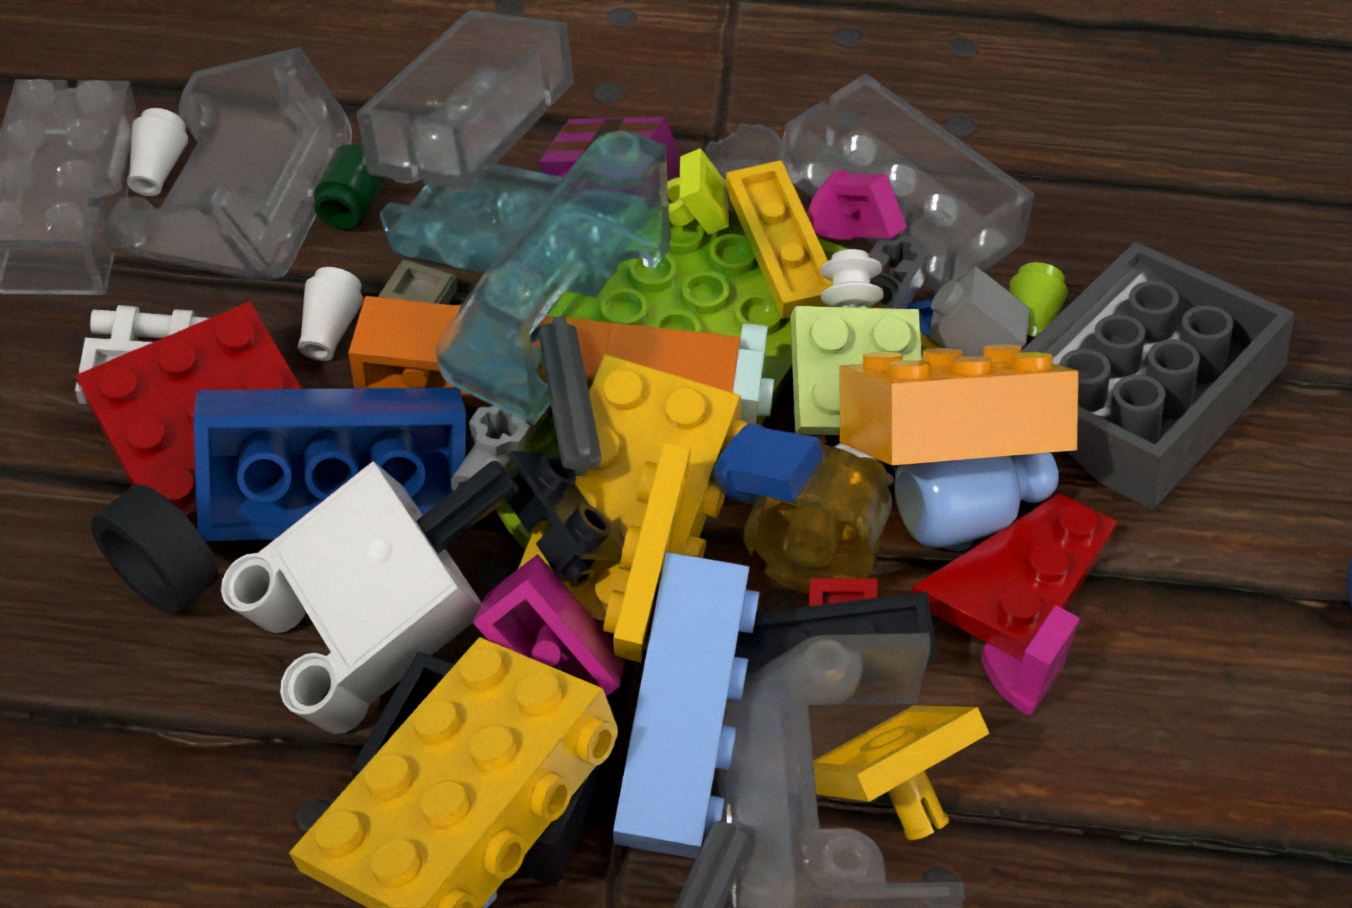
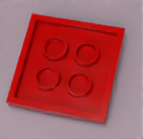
M250 301L75 375L78 387L131 485L149 486L164 495L193 524L197 523L193 417L197 390L302 389Z

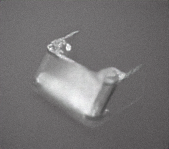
M929 633L814 636L747 675L744 681L741 701L727 699L722 725L736 727V734L729 770L717 768L718 797L724 798L721 821L744 830L751 838V847L724 904V908L962 907L965 897L963 882L886 883L883 856L871 838L853 829H819L808 706L917 704L931 647Z

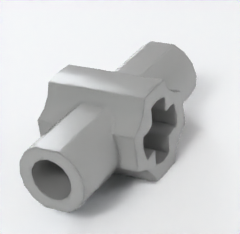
M524 385L517 386L512 390L505 402L502 401L492 407H480L475 412L469 422L471 451L451 478L453 491L491 461H498L508 472L516 468V465L509 457L512 450L531 452L530 439L548 414V401L539 391Z

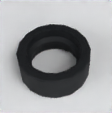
M134 484L91 519L92 534L100 551L111 567L134 592L159 611L171 615L181 612L218 580L217 562L200 531L167 497L149 486Z

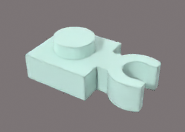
M743 323L733 393L741 395L742 420L756 424L757 416L770 417L774 379L762 377L768 326Z

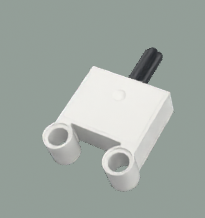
M373 461L260 552L246 554L231 564L222 579L221 587L224 602L231 609L264 630L273 633L286 632L292 629L303 619L307 612L331 652L327 656L318 653L305 654L294 660L286 669L281 680L280 694L283 703L290 711L330 733H346L357 727L364 719L372 702L404 677L417 652L429 656L433 655L473 623L482 602L446 548L515 494L517 490L515 480L498 461L489 462L427 513L422 515L405 488ZM330 687L327 696L321 701L324 692Z

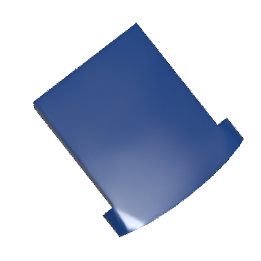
M748 423L731 440L718 459L714 468L716 483L721 492L733 501L758 505L762 496L793 502L823 460L819 438L767 429L763 425Z

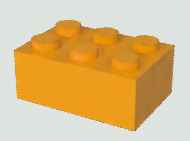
M993 344L983 346V356H963V350L932 348L923 350V360H902V354L896 352H870L863 354V364L839 365L840 443L889 465L1077 450L1078 370L1053 364L1052 354L1040 352L1022 353V346Z

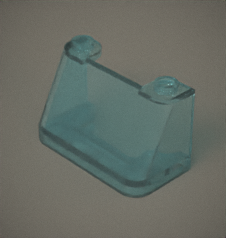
M612 131L601 135L587 148L483 274L436 343V357L439 370L447 382L533 425L537 423L550 406L551 401L548 385L538 375V371L543 366L541 350L532 347L531 333L584 267L612 278L618 270L617 264L629 259L642 258L643 265L655 269L670 249L665 145L637 133Z

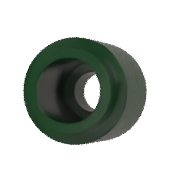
M345 144L334 151L314 190L315 212L327 225L337 229H351L368 216L387 177V169L384 162L372 149L363 145Z

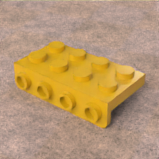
M604 354L589 391L602 461L598 468L589 469L585 476H575V485L589 505L597 509L608 520L612 528L610 535L622 551L629 525L642 527L647 503L638 502L637 494L645 462L649 461L658 464L663 441L690 446L689 473L669 553L703 558L706 549V539L699 537L707 515L714 518L718 517L726 497L721 492L714 478L715 465L731 440L749 423L742 420L741 395ZM549 522L538 534L531 535L518 569L538 554L554 572L536 545L539 539L551 527ZM596 560L592 564L595 570L594 576L582 586L572 587L569 581H562L601 628L604 627L612 591L625 592L631 568L620 566V560ZM653 617L644 650L648 649Z
M479 637L289 852L292 860L300 872L367 908H483L503 881L516 873L523 862L525 854L548 825L564 813L572 795L597 765L603 763L610 755L617 738L618 727L603 688Z

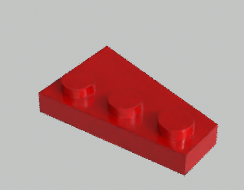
M1059 493L1010 524L1007 528L1002 529L914 585L912 593L928 591L932 615L1022 661L1025 650L1055 605L1064 610L1067 608L1111 541L1118 521Z

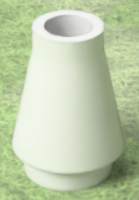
M150 108L143 111L141 117L135 119L132 123L130 172L127 185L134 192L145 196H156L161 193L164 181L188 143V136L185 132L186 124L177 114L161 108Z
M323 267L315 272L314 277L306 281L301 337L298 343V350L303 355L320 361H328L333 358L338 343L363 304V296L360 293L361 282L350 272L335 267Z

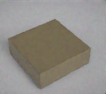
M403 259L378 297L401 298L408 301L448 305L458 290L456 275Z

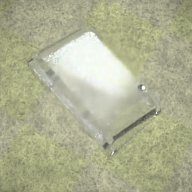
M300 47L203 69L193 73L181 95L179 112L182 120L198 143L160 208L155 209L145 198L138 196L121 199L113 207L102 227L123 251L138 257L254 281H265L285 276L317 216L314 209V190L334 151L342 145L352 144V130L344 110Z

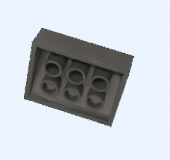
M1134 242L1022 350V353H1049L1053 355V364L1078 370L1077 450L1066 452L1099 483L1154 510L1286 366L1295 312L1138 242Z

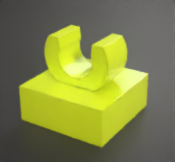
M701 148L680 156V177L674 178L663 185V191L673 202L663 207V213L676 227L684 226L696 218L708 235L729 227V195L726 191L725 179Z

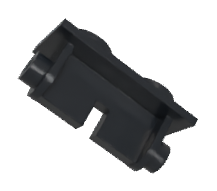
M512 450L509 457L516 465V468L510 470L509 473L515 480L517 490L506 502L530 534H538L549 522L551 527L539 539L536 545L554 570L560 581H569L572 587H579L587 583L594 576L595 570L592 564L596 560L621 561L622 551L610 535L612 532L610 523L602 513L589 505L575 485L576 477L573 470L564 468L561 458L550 453L540 454Z

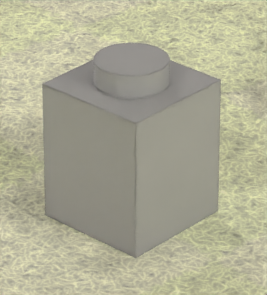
M975 266L958 282L954 279L949 280L934 296L931 303L933 316L929 338L942 348L963 350V356H983V346L1011 344L1022 347L1026 345L1030 308Z

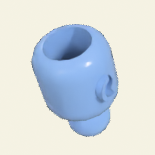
M1051 452L903 464L898 466L895 474V500L905 528L916 541L933 549L945 547L951 551H964L971 547L974 540L993 536L1012 524L1017 517L1021 500L1027 503H1037L1048 499L1056 490L1059 478L1057 465Z

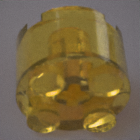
M821 445L823 460L793 502L761 495L756 496L745 524L744 542L751 557L754 550H756L759 556L767 563L764 571L767 575L783 586L809 594L810 578L868 579L872 572L892 508L891 494L886 484L887 471L877 460L869 457H858L840 448Z

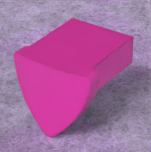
M835 170L819 187L806 213L816 236L825 239L850 240L858 237L891 239L907 228L887 174H849L847 170Z
M1055 605L1025 650L1022 661L988 643L984 646L981 655V662L993 686L1003 698L1025 715L1033 714L1063 668L1080 621L1079 617Z

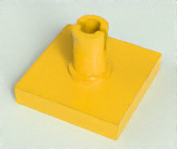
M913 705L799 769L811 794L870 802L887 792L903 825L906 838L908 840H916L934 833L931 824H934L935 828L941 829L949 823L947 813L943 811L925 770L990 733L978 707Z

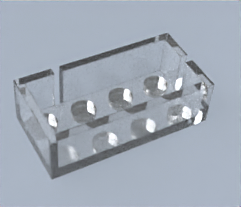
M468 10L356 112L368 174L393 178L399 183H412L423 179L424 184L441 186L452 192L471 191L547 111L546 108L552 106L574 83L567 23Z
M866 73L830 95L829 106L821 101L785 124L782 162L792 183L812 198L819 187L835 170H847L849 174H887L907 226L898 234L912 236L924 244L927 250L926 277L923 283L936 293L949 280L954 279L958 282L975 266L983 272L1024 243L1035 193ZM883 238L865 239H867L870 243H872L875 246V244Z
M15 79L0 131V294H106L114 259L112 248H116L129 192L127 179L130 172L132 123L135 119L139 118L130 81L78 80L76 88H69L67 80Z

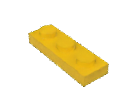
M782 160L726 172V191L781 318L791 317L790 315L795 306L830 307L821 300V293L833 286V281L827 280L820 275V267L828 260Z
M663 441L658 464L649 461L645 462L637 494L638 502L647 503L642 527L629 525L620 566L629 567L631 571L625 592L612 591L603 631L614 634L615 657L636 662L642 661L657 601L665 553L669 552L689 473L690 446Z

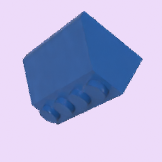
M459 387L197 390L193 417L197 529L205 541L275 540L373 461L405 488L422 515H424L453 492L451 478L465 459L466 411Z

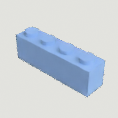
M669 552L665 553L614 823V844L696 859L702 846V840L706 839L712 824L716 821H721L724 798L711 796L710 794L715 768L729 770L735 740L736 727L722 724L727 699L741 701L748 659L735 657L734 655L738 631L753 633L759 592L746 590L749 566Z

